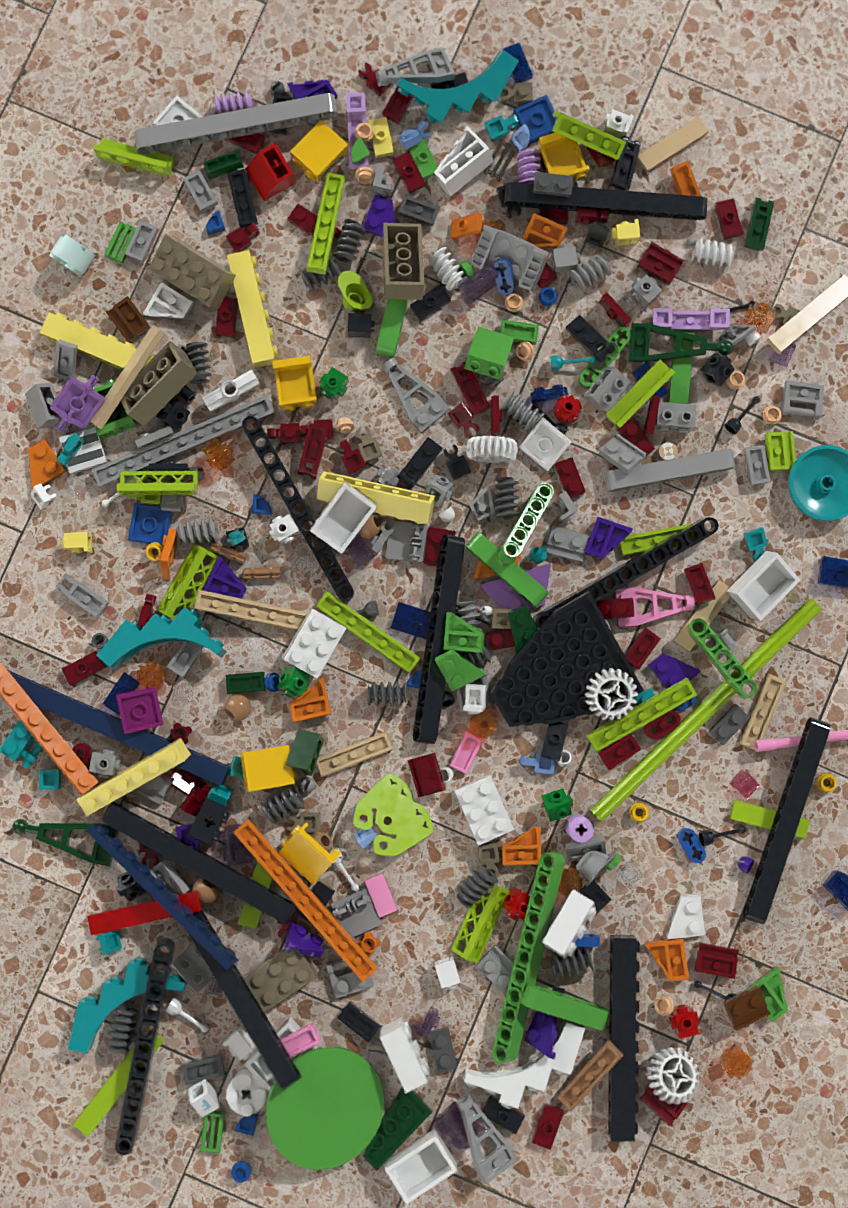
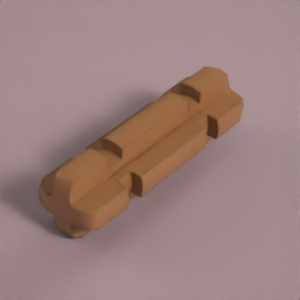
M215 541L210 545L209 550L211 552L219 553V555L233 561L235 560L237 563L244 564L247 556L245 554L237 553L236 550L227 546H221V544Z
M269 567L254 568V570L251 568L243 569L244 579H252V577L254 579H270V577L277 579L281 576L279 567H272V569Z

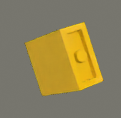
M320 120L290 151L291 162L298 169L301 167L311 181L315 180L319 183L323 173L341 155L345 157L349 153V147L341 137Z
M556 132L539 138L538 147L547 173L573 176V180L575 179L576 181L586 178L590 168L589 165L586 166L578 142Z
M310 355L272 361L279 398L278 403L281 410L293 411L296 407L308 409L318 404Z
M289 745L240 753L246 792L295 784L294 779H297L296 769L286 766L291 751Z
M305 822L302 827L297 825L290 833L293 836L292 838L288 836L282 842L283 848L279 854L313 885L339 857L341 852L335 848L329 854L305 832L306 827L309 825Z

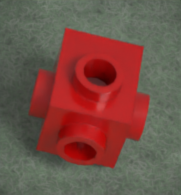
M564 395L558 398L553 407L555 418L562 424L566 422L570 424L578 420V416L581 413L580 409H582L580 401L575 399L573 395L569 397ZM569 405L571 410H567L565 406Z
M513 887L511 892L505 897L501 907L507 911L506 915L516 921L518 918L525 921L530 896L524 891Z
M687 1005L676 1006L671 1014L672 1017H669L671 1028L675 1029L676 1035L680 1039L699 1035L697 1024L700 1021L697 1012Z

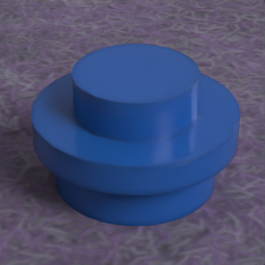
M550 287L543 288L538 297L540 303L544 306L554 305L557 301L556 291Z
M269 673L265 677L264 685L268 691L276 692L279 690L277 686L280 675Z
M245 1161L236 1162L231 1170L233 1179L237 1182L247 1181L251 1176L250 1165Z

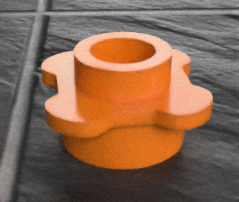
M367 931L363 939L359 940L357 944L367 955H373L374 950L380 946L381 941L379 938L372 936L370 931Z

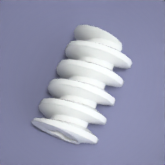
M699 238L694 245L691 261H693L694 257H697V262L700 263L702 258H704L705 264L712 260V266L719 261V267H722L725 262L727 269H729L733 257L732 244H728L725 248V244L722 242L719 246L717 241H713L710 245V240L706 239L703 243L702 238Z
M442 247L430 258L429 265L434 266L433 271L438 272L437 276L442 278L441 282L446 284V289L453 290L463 285L468 277L461 278L464 271L457 272L460 266H453L456 260H449L451 253L444 254L447 247Z

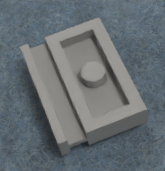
M616 434L614 439H611L599 449V455L627 475L642 460H645L647 455L619 434Z
M552 526L547 542V551L545 552L582 563L589 535Z
M159 775L132 791L160 805L173 781L171 779H163Z
M495 944L479 960L476 966L505 994L508 990L514 962Z

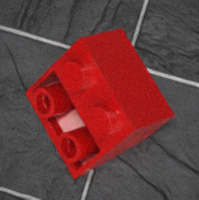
M276 143L259 151L245 168L263 201L296 184L294 173Z

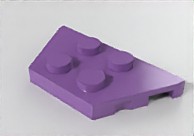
M550 563L525 571L547 590L551 568ZM501 578L480 585V588L500 608L514 610L524 604L528 610L535 608ZM546 597L538 607L545 605Z

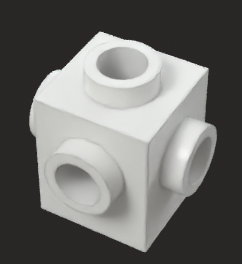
M290 514L284 517L280 515L273 519V523L270 524L272 530L269 532L274 541L278 540L281 544L292 542L295 540L294 536L301 533Z

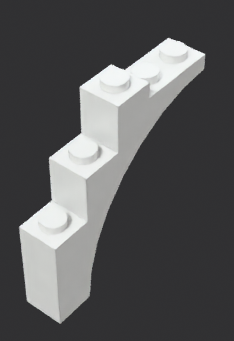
M563 1019L557 1032V1040H553V1052L556 1053L555 1059L540 1053L526 1064L511 1070L479 1072L465 1068L463 1074L464 1082L472 1088H484L489 1094L496 1095V1093H499V1102L505 1108H518L525 1085L534 1092L539 1090L545 1091L551 1069H554L553 1071L560 1075H565V1073L571 1075L585 1027L584 1025Z

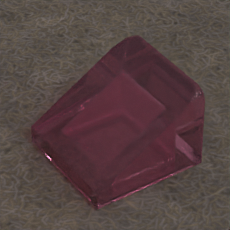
M740 770L730 782V785L746 799L760 786L744 770Z

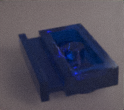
M822 556L817 584L848 589V560Z
M399 602L390 629L426 640L430 612Z

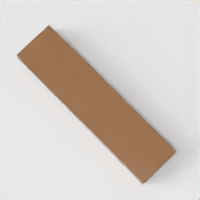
M608 1040L560 1092L557 1098L571 1112L621 1059L623 1054Z

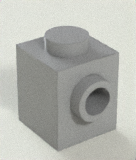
M563 245L558 249H553L551 260L554 273L575 271V268L580 264V254L576 252L575 246Z

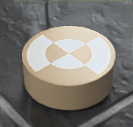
M671 442L663 443L658 449V456L662 461L675 459L678 454L676 445Z

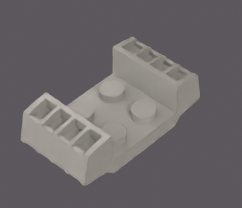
M484 224L470 259V264L481 270L484 266L493 269L498 259L506 258L512 265L514 279L520 281L518 286L531 291L536 288L550 253L514 235ZM501 263L498 269H502V272L504 274V270L507 267L503 266Z

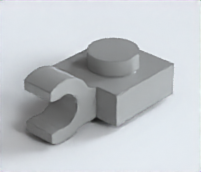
M386 520L381 524L382 533L379 537L375 536L370 544L373 546L371 551L377 555L389 536L395 531V526L391 530L385 529Z

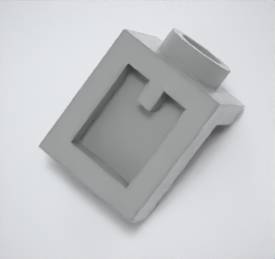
M378 164L373 182V193L382 197H391L392 187L386 185L388 174L385 173L384 165Z
M564 491L557 497L559 500L557 504L562 511L565 510L567 513L560 516L558 520L559 522L564 520L567 523L575 518L574 514L578 510L567 492Z

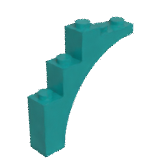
M501 50L480 75L455 88L429 89L414 85L403 78H399L395 86L399 88L398 92L406 97L410 95L415 98L414 102L419 106L424 107L426 105L423 113L427 115L426 119L433 124H436V122L442 123L451 105H454L453 109L461 114L463 112L468 113L479 94L481 95L479 98L488 104L496 102L519 60L506 51Z
M184 607L173 621L164 614L159 616L156 613L144 627L137 625L138 622L135 620L130 622L126 619L96 656L110 668L117 670L127 659L139 651L165 642L183 641L198 644L208 648L220 657H223L227 651L222 648L224 644L216 637L213 640L208 636L210 632L201 626L204 623L199 618L201 614L193 608L189 610Z
M141 957L132 959L128 963L124 981H122V978L114 976L105 980L100 1000H97L98 998L94 996H86V998L83 997L78 1002L68 1050L87 1054L92 1049L97 1032L107 1016L124 1001L146 992L151 963L147 962V959ZM173 973L169 976L167 989L183 991L186 988L187 983L179 974ZM157 985L152 986L154 990H161Z

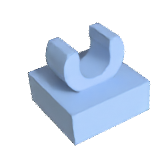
M372 826L369 830H358L354 833V836L363 849L366 847L370 850L369 844L374 841L377 833Z

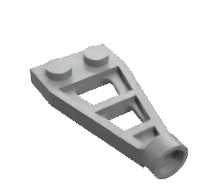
M444 48L422 52L385 67L384 70L376 71V79L379 87L396 83L399 78H403L410 83H439L454 80L455 72ZM427 62L432 72L419 73L416 66ZM410 68L412 75H400L398 71Z
M391 358L382 366L384 371L388 373L409 420L420 433L450 410V407L438 393L401 367L394 358ZM403 378H407L414 385L407 393H404L399 386V381ZM415 392H421L428 398V403L419 410L414 409L410 402V396Z
M466 1095L460 1098L456 1104L462 1114L474 1166L483 1184H488L517 1160L508 1142L473 1102L471 1096ZM479 1119L485 1130L475 1136L472 1123ZM489 1136L495 1143L496 1148L484 1157L481 1152L480 1142Z

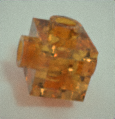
M755 301L753 307L749 306L744 317L747 318L745 325H756V331L766 334L775 319L776 310L770 308L766 303Z
M216 437L201 449L208 457L206 459L208 464L212 468L217 467L220 471L228 468L235 460L231 455L233 450L227 443L222 444Z
M146 662V666H140V670H137V681L140 682V685L146 686V688L155 686L158 689V685H164V681H166V670L164 666L157 665V662ZM149 672L153 674L151 679H149Z
M489 711L471 714L469 733H476L477 738L488 739V735L493 736V732H497L498 720H495V716H491ZM482 721H485L487 723V726L485 728L481 727Z
M571 866L568 869L564 867L558 892L565 896L571 894L572 890L579 892L583 885V878L578 876L580 872Z
M734 1043L730 1049L723 1052L720 1063L724 1066L722 1070L731 1078L736 1076L740 1080L749 1073L750 1066L754 1063V1060Z

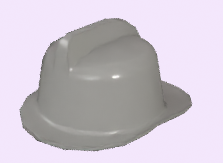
M618 850L613 851L608 856L598 851H589L582 856L576 865V869L587 880L586 886L592 882L598 872L616 855Z

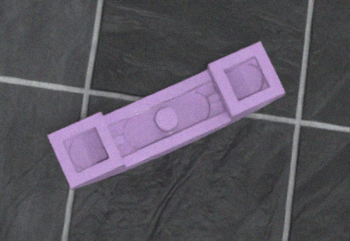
M346 93L349 169H358L363 166L368 167V157L354 165L351 155L352 147L358 140L355 134L356 127L361 123H366L365 93Z
M653 308V325L677 331L728 329L730 327V309L672 311V308Z

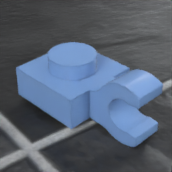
M420 122L416 130L413 128L402 132L401 135L397 136L399 143L405 149H408L422 142V138L429 137L432 134L430 130L423 132V129L429 125L428 122Z
M536 752L535 758L521 756L520 764L534 766L533 772L554 774L555 760L541 757V753Z

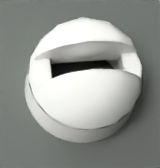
M755 330L745 337V340L751 347L762 336Z
M451 506L438 514L444 522H451L455 518V512Z
M562 750L561 759L559 762H556L558 765L565 767L571 763L572 756L569 751ZM562 755H565V763L562 762Z
M449 767L440 768L444 783L451 781L453 778L452 769Z

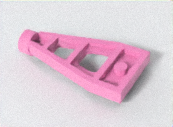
M636 587L619 588L615 591V599L633 598L635 617L617 619L618 627L638 626L684 610L695 609L693 595L681 596ZM646 598L651 600L652 611L639 615L636 609V599ZM657 599H669L671 601V609L658 611Z

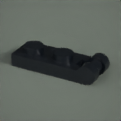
M623 135L621 140L626 141L619 160H616L610 186L628 191L630 190L641 142L629 140V137Z
M580 314L566 326V331L592 356H595L596 360L600 363L606 359L605 356L615 351V347L602 337ZM600 346L603 347L601 351L597 350Z
M427 437L404 469L398 474L397 478L399 481H403L412 490L443 448ZM409 471L415 475L412 479L407 476Z

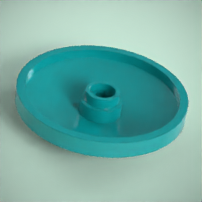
M834 445L816 446L804 452L793 463L788 476V490L793 503L804 515L814 520L825 522L836 521L848 516L847 450Z

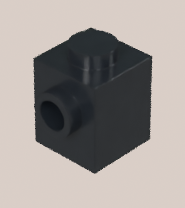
M348 313V337L371 338V332H375V320L371 319V314Z

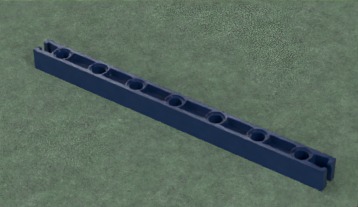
M8 670L34 704L40 708L149 755L173 743V741L146 729L124 734L120 718ZM187 748L191 755L184 762L178 764L177 767L220 786L223 785L230 766Z

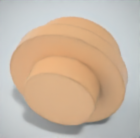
M369 123L359 124L355 130L357 139L361 137L363 142L370 141L374 136L373 127Z
M363 166L356 170L355 177L359 183L368 184L374 177V171L369 167Z
M511 293L505 299L506 309L510 312H518L523 307V298L517 293Z
M521 342L516 348L517 357L523 361L530 360L534 355L532 344Z
M735 370L727 378L726 383L731 389H740L745 384V376L742 372Z
M768 406L762 413L763 420L769 425L777 424L782 417L780 409L776 406Z
M344 417L336 421V431L342 434L350 433L354 429V423L350 418Z
M661 996L655 1001V1010L661 1016H669L674 1010V1003L670 997Z

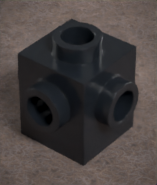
M714 353L700 371L707 382L721 387L733 373L734 368L728 356Z
M171 399L158 412L156 417L167 426H171L178 431L187 421L188 415L191 412L185 408L186 404L181 400L176 399L174 401Z
M128 872L117 877V891L121 897L124 896L129 902L147 893Z

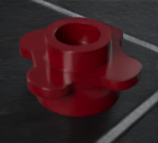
M180 723L174 724L170 739L176 741L181 738L184 744H187L192 728L190 726L184 727Z

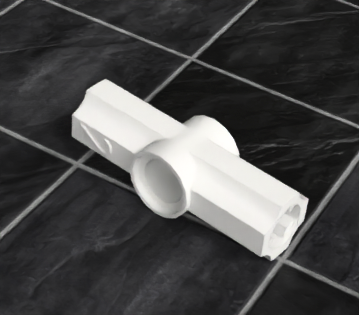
M250 370L232 381L224 382L220 388L202 397L209 411L213 412L229 402L237 401L241 395L259 386L260 383L253 371ZM229 388L236 389L232 395H228L227 390Z

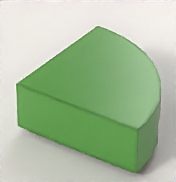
M361 137L352 147L351 155L354 165L370 156V152Z

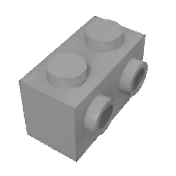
M606 367L584 394V397L598 411L607 412L614 407L618 397L625 393L626 387L630 382L616 367Z
M35 384L25 393L37 429L55 427L62 418L58 413L50 409V405L57 397L53 384Z
M660 402L655 429H659L660 432L678 430V433L681 434L689 433V431L695 428L696 405Z

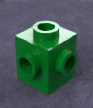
M331 367L327 374L324 373L319 381L322 395L328 399L334 398L335 400L339 396L343 397L348 388L346 387L349 382L348 376Z
M285 667L284 672L279 677L277 688L282 690L284 695L291 698L302 696L307 689L310 674L297 667Z
M563 788L541 795L550 822L572 815L571 806H573V801L570 794L566 795Z

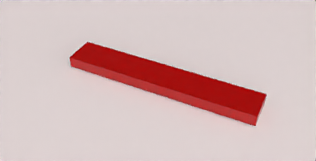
M198 890L177 895L179 901L184 906L189 907L193 913L202 910ZM156 900L87 916L91 935L173 917Z

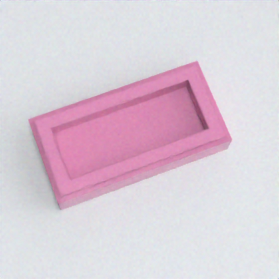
M466 731L449 766L467 775L483 739Z
M381 873L366 879L365 883L379 918L397 911L384 874Z
M314 1023L280 1038L291 1057L322 1042Z

